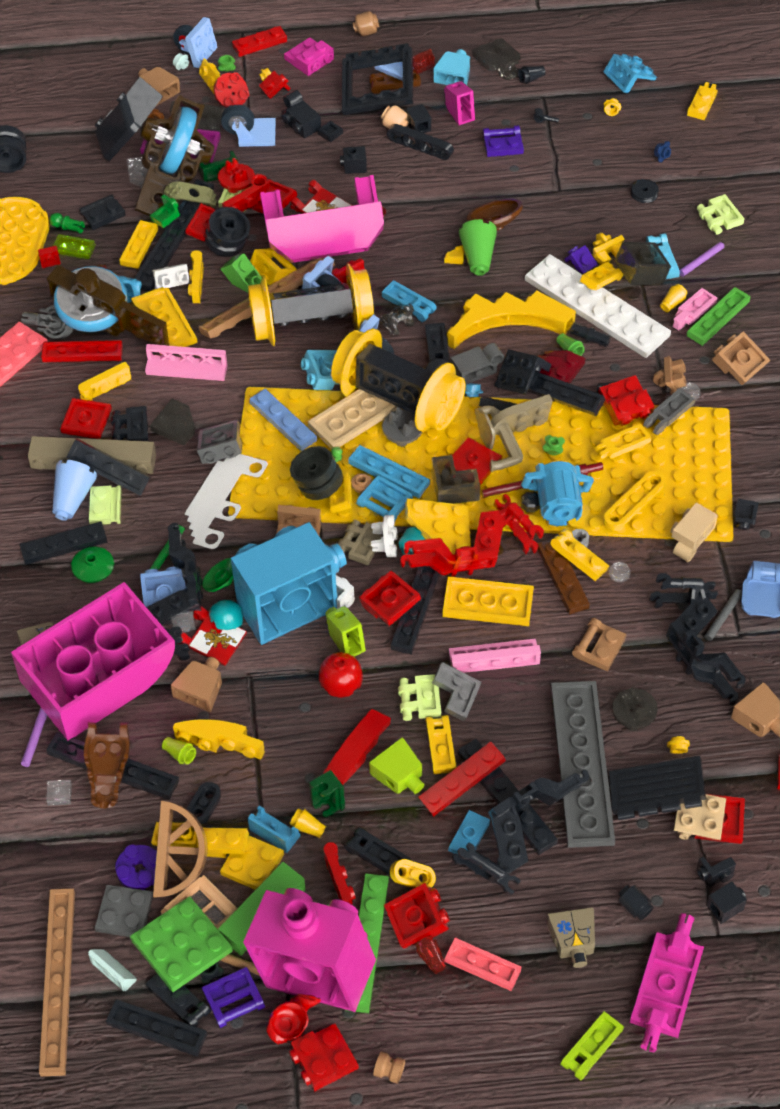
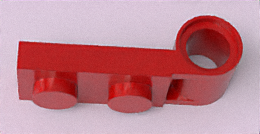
M262 174L254 175L251 178V187L223 202L222 207H232L241 212L252 208L261 201V192L268 193L267 177Z

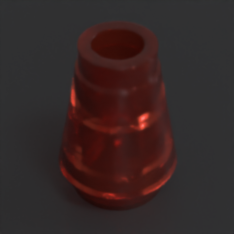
M432 936L425 937L415 945L416 953L434 974L443 971L447 967L438 942Z

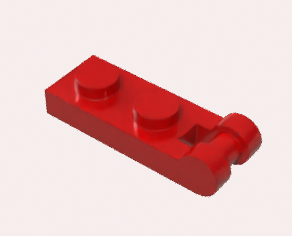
M328 842L324 846L325 863L338 898L353 905L352 900L356 899L354 890L351 885L347 886L345 879H348L344 865H339L338 846L333 842Z

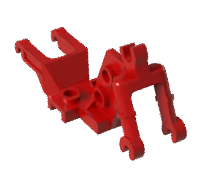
M504 494L502 500L505 504H501L498 499H495L494 507L497 509L496 511L481 512L474 547L464 546L456 549L455 554H452L441 538L407 541L404 545V552L406 554L401 557L400 565L404 567L405 562H408L411 568L430 566L441 575L450 573L451 577H456L459 571H467L468 575H472L476 569L495 567L502 531L506 525L523 544L522 549L525 554L529 552V548L532 549L533 553L537 552L538 544L532 539L535 533L541 539L544 530L541 526L534 525L529 519V515L525 514L517 503H511L510 497ZM409 548H412L414 554H407L409 552Z

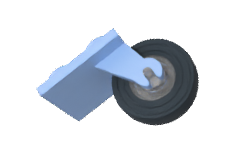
M236 104L224 109L221 116L222 126L227 132L238 136L239 147L275 146V118H254L253 112L244 105Z

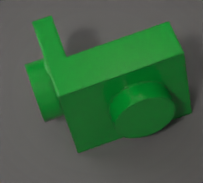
M166 195L161 196L164 205L150 215L151 220L162 228L180 216L178 203L174 198H169Z

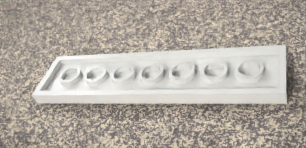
M551 254L525 275V281L556 301L575 310L576 314L645 358L671 335V330L603 287L598 290L587 288L585 284L580 282L581 273Z

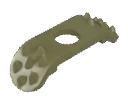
M172 182L164 190V195L169 198L203 203L211 206L213 209L216 208V194L209 187L185 182ZM195 189L199 196H191L189 190Z

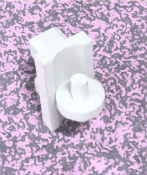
M187 264L152 270L155 289L161 287L170 288L189 283Z

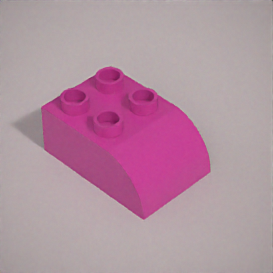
M123 582L16 648L11 654L20 682L64 737L70 740L88 729V722L97 723L151 687L169 665L175 649V640L127 584Z

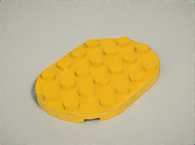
M7 197L0 199L1 285L18 281L33 271L40 259L38 250L43 249L49 232V219L46 211L40 207L39 203L28 198Z

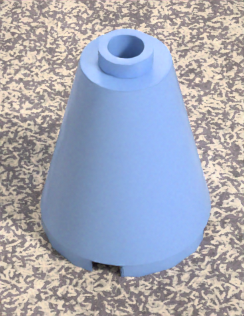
M62 460L58 461L55 470L52 512L56 518L64 521L74 516L97 477L95 471L94 473L89 471V466L73 460H67L66 463H61Z

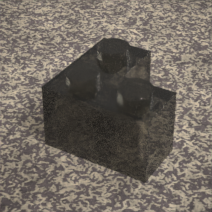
M452 455L432 457L431 473L437 502L456 504L480 500V482L477 469L456 471Z

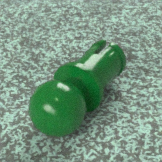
M54 213L49 218V222L53 227L58 228L62 226L63 230L68 229L78 233L84 231L80 229V227H85L83 221L71 219L67 215L63 217L60 213Z

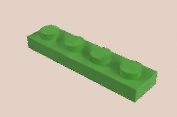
M734 287L687 331V337L703 346L750 302L751 296Z

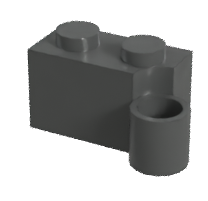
M495 343L487 345L484 349L477 346L451 357V363L455 367L456 375L464 378L465 384L497 373V365L504 360V354Z

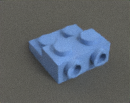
M179 567L166 568V571L160 572L157 569H150L140 574L143 604L145 607L186 588L185 580L182 577V569H179Z

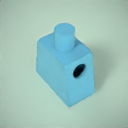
M458 49L456 53L445 52L434 67V83L448 85L462 81L467 85L470 72V57L466 55L464 50Z

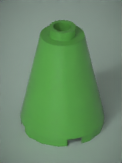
M481 219L471 220L462 224L463 228H459V236L470 271L475 275L481 276L490 269L497 228L490 221L487 224L483 223Z

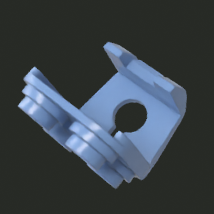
M753 561L750 565L747 579L744 580L742 585L741 600L742 609L748 615L771 618L780 616L779 563Z

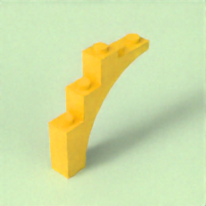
M537 290L532 296H528L525 302L507 292L501 298H497L495 303L475 294L465 302L463 306L464 314L460 317L459 322L448 330V346L455 349L464 340L476 333L506 325L536 326L558 334H566L575 322L576 311Z

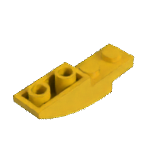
M189 720L175 723L173 726L174 735L177 740L196 745L204 751L217 752L219 746H222L228 751L234 750L248 758L260 760L265 753L263 741L248 736L247 728L243 725L220 720Z
M156 822L151 841L154 846L158 845L159 822ZM172 822L171 834L183 823ZM193 826L170 846L199 848L198 838ZM203 828L208 845L207 857L226 858V854H245L249 837L247 829Z

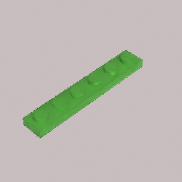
M365 874L359 919L364 931L368 935L367 939L376 962L355 1012L369 1013L389 876Z

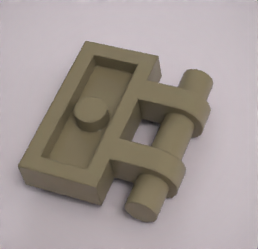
M353 520L351 525L347 526L346 534L343 539L339 540L338 544L344 553L350 551L349 559L369 565L375 554L372 551L371 541L380 540L383 534H373L370 523L366 522L364 527L360 528L361 523L358 520ZM358 537L355 543L352 542L353 538Z

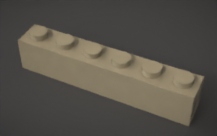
M35 436L31 438L28 459L30 467L33 469L56 470L58 461L62 460L61 463H66L67 460H70L66 457L75 439H79L145 474H153L156 459L154 442Z

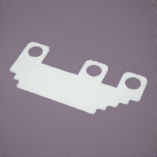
M242 454L233 458H226L224 462L217 461L185 512V515L189 516L187 522H191L189 529L193 530L191 536L195 537L193 544L210 549L218 547L224 537V533L208 527L215 517L226 521H233L236 518L241 506L226 501V498L241 474L260 477L268 465L266 461ZM260 463L262 469L259 472H250L249 467L251 464ZM227 506H233L235 513L232 516L226 517L222 514L223 509ZM209 534L218 535V541L214 544H207L205 538Z

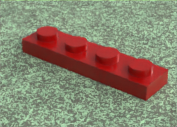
M122 340L43 342L41 358L42 362L122 361L123 344Z
M489 742L420 795L419 799L434 817L502 765L506 759L496 746Z

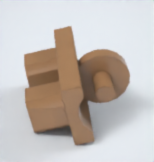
M670 356L664 357V370L661 369L654 374V383L661 388L665 387V385L670 387L671 395L677 391V388L685 387L686 378L683 373L686 372V367L683 360L672 361Z

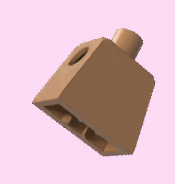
M155 67L150 71L143 68L139 71L138 76L163 96L157 105L180 93L179 78L161 67Z
M208 657L205 664L192 661L171 684L173 697L211 712L222 684L221 673L217 670L220 665L219 661L213 657Z
M763 682L734 706L731 718L759 737H764L771 730L780 737V700Z

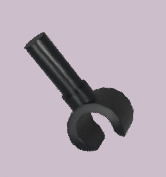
M535 109L533 116L537 123H541L544 120L559 122V118L544 115L543 109Z

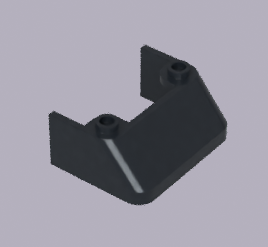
M141 77L137 79L126 94L124 92L121 93L116 100L119 102L113 110L111 109L104 119L100 118L94 125L97 128L95 133L102 155L108 162L136 133L163 97Z

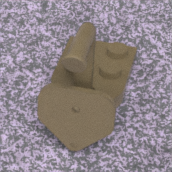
M550 394L508 407L502 411L490 405L475 409L479 433L485 447L493 449L495 435L497 434L500 436L509 455L508 458L502 460H490V472L522 462L523 454L512 432H522L528 427L544 424L548 420L553 402ZM488 414H491V417H492V420H491V421H490V419H489V417H488Z

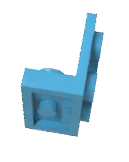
M613 54L603 71L624 93H629L637 78L656 80L657 78L652 73L653 70L642 63L643 60L635 55L631 57L626 54Z

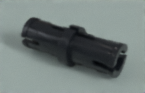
M574 322L571 327L570 334L584 338L586 342H594L606 348L610 343L611 335L596 331L594 327L588 328L577 322Z

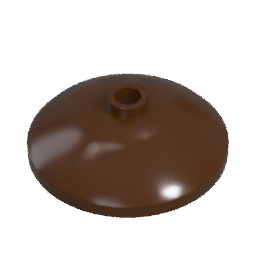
M500 199L483 204L468 214L467 221L481 219L483 223L487 224L490 221L496 225L497 230H501L521 213L523 209L522 202L518 199Z

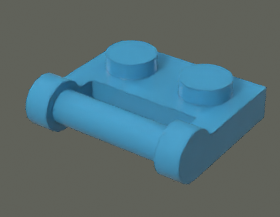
M378 475L358 497L356 504L362 508L366 507L382 517L394 515L395 522L398 515L405 508L407 498L413 499L412 493ZM373 497L392 509L388 511L369 499Z

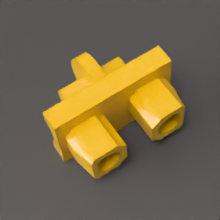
M597 234L596 241L593 242L595 247L593 248V258L602 265L611 261L608 255L610 252H612L616 259L623 257L626 253L622 244L625 240L624 237L620 235L612 239L610 235Z

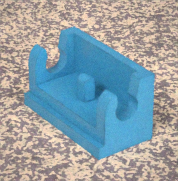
M258 806L257 815L255 816L251 813L248 817L249 830L288 853L301 836L299 830L295 827L290 828L266 813L263 807Z

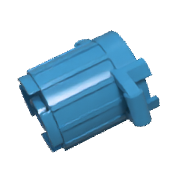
M563 461L551 462L545 465L544 463H539L535 466L536 472H527L521 486L525 489L538 491L541 515L543 519L549 521L550 525L566 526L569 520L576 518V521L579 520L583 511L581 492H589L594 482L593 477L581 474L580 466H574ZM579 482H584L583 486H580Z

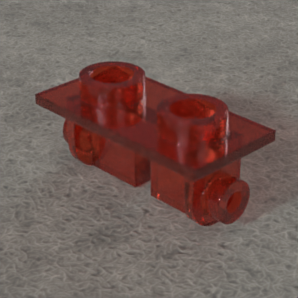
M431 49L413 56V71L416 70L417 74L435 66V58Z

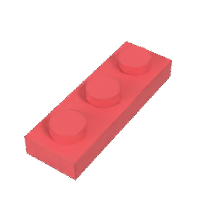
M454 938L445 957L446 963L509 991H512L522 968L517 964L457 938Z

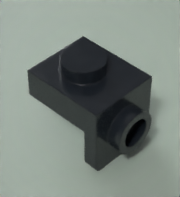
M738 498L733 524L742 530L754 528L759 502Z
M701 857L698 860L696 871L702 881H706L708 886L711 887L719 882L725 883L734 876L736 863L732 857H729L711 867L707 860Z

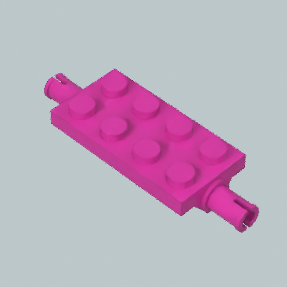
M685 913L679 915L675 932L669 935L656 933L630 1019V1023L646 1028L640 1047L647 1050L648 1043L651 1042L649 1052H656L661 1033L678 1038L704 947L694 944L689 936L695 919L689 915L687 923H684Z

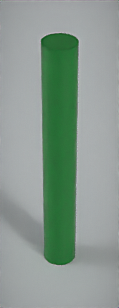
M179 525L180 528L178 530H180V533L182 535L185 529L183 526ZM169 539L150 569H157L159 571L168 557Z

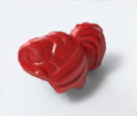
M297 994L290 1001L278 1005L271 1013L269 1024L266 1028L270 1039L279 1045L300 1037L308 1025L307 1011L318 1004L321 999L313 995Z

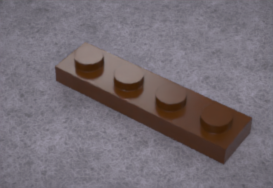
M552 539L538 543V551L569 615L589 609L590 603L569 560L551 546Z

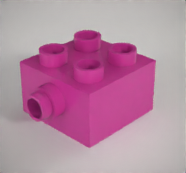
M287 888L284 894L266 890L243 941L266 988L291 995H313L321 999L320 1003L353 1012L357 1009L376 962L367 939L368 935L364 931L359 919L358 910L353 905L337 899L331 900L329 906L313 902V899L307 893L295 888Z

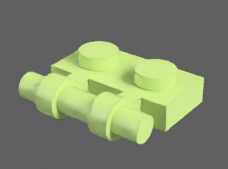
M725 194L710 199L708 207H704L703 204L697 206L699 216L706 220L709 229L716 234L722 232L720 227L722 225L728 230L744 223L743 216Z
M435 674L415 676V684H409L407 678L399 680L398 694L401 696L400 712L403 714V720H411L413 711H418L419 719L441 717L439 687L432 684ZM416 694L417 701H410V695Z

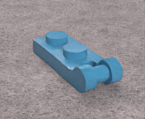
M394 280L382 291L383 298L415 315L421 322L426 321L429 314H432L437 309L435 303Z

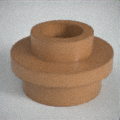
M361 473L352 478L351 484L356 492L363 493L371 484L372 479L369 475Z

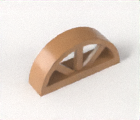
M161 801L153 897L175 895L189 887L201 874L208 853L206 834L199 820L186 808L166 801ZM173 810L182 814L187 821L171 834ZM193 826L198 838L199 848L170 846ZM170 853L198 855L195 867L189 876L185 874L170 856ZM170 866L182 883L167 890L168 868Z

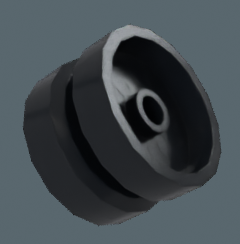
M2 125L0 126V172L12 173L20 170L25 165L27 159L26 138L22 131L16 127Z
M221 207L215 210L210 216L204 235L208 248L215 254L223 257H232L239 254L245 246L250 231L248 218L240 210L232 207Z

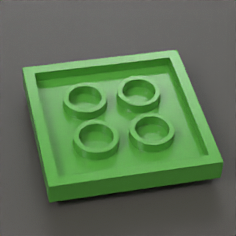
M190 896L130 936L133 944L172 992L233 951L229 942Z

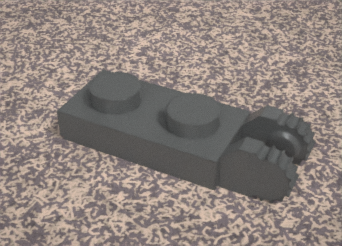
M678 389L653 410V413L647 417L643 426L648 429L658 419L660 422L653 429V433L659 435L667 426H670L695 404V399L683 390Z

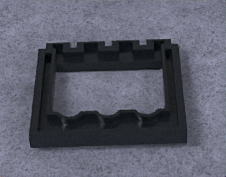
M408 43L396 45V49L393 46L378 48V52H376V49L361 51L360 56L359 52L348 53L346 58L342 59L343 115L379 110L394 105L413 104V50L409 47ZM403 61V88L393 92L385 90L375 95L367 93L358 98L353 96V70Z

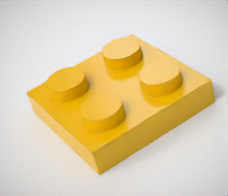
M249 836L245 854H230L220 873L226 878L256 890L278 867L284 856V850Z

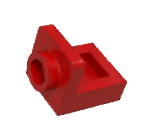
M275 71L259 85L270 99L283 87L288 91L291 89L287 84L289 80L282 73L278 75Z

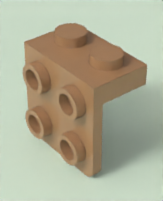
M278 505L277 533L287 526H295L297 528L310 522L317 534L320 535L322 525L321 509Z

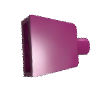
M462 81L446 85L444 88L446 108L456 123L462 125L474 121L473 90Z

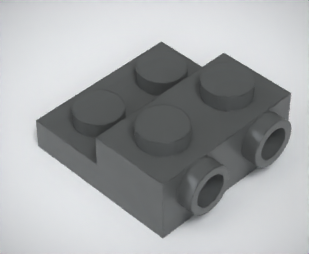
M238 419L199 430L197 452L202 464H213L220 459L233 458L242 453Z

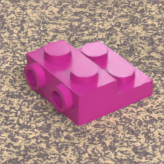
M309 37L284 53V59L309 76L334 60V50L321 40L317 43Z

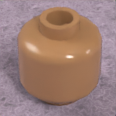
M371 11L357 14L355 22H353L355 33L359 32L362 37L376 33L377 28L380 27L376 14H373Z

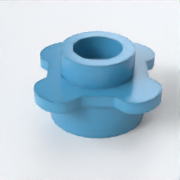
M466 384L465 394L467 397H478L479 394L483 393L481 384Z

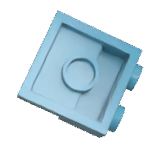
M337 350L306 351L304 358L301 360V368L306 370L307 383L312 385L314 390H332L334 385L338 384L333 381L331 376L332 363Z

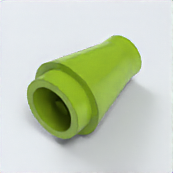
M170 737L165 738L162 743V749L166 750L180 764H190L196 756V749L191 743L175 740Z

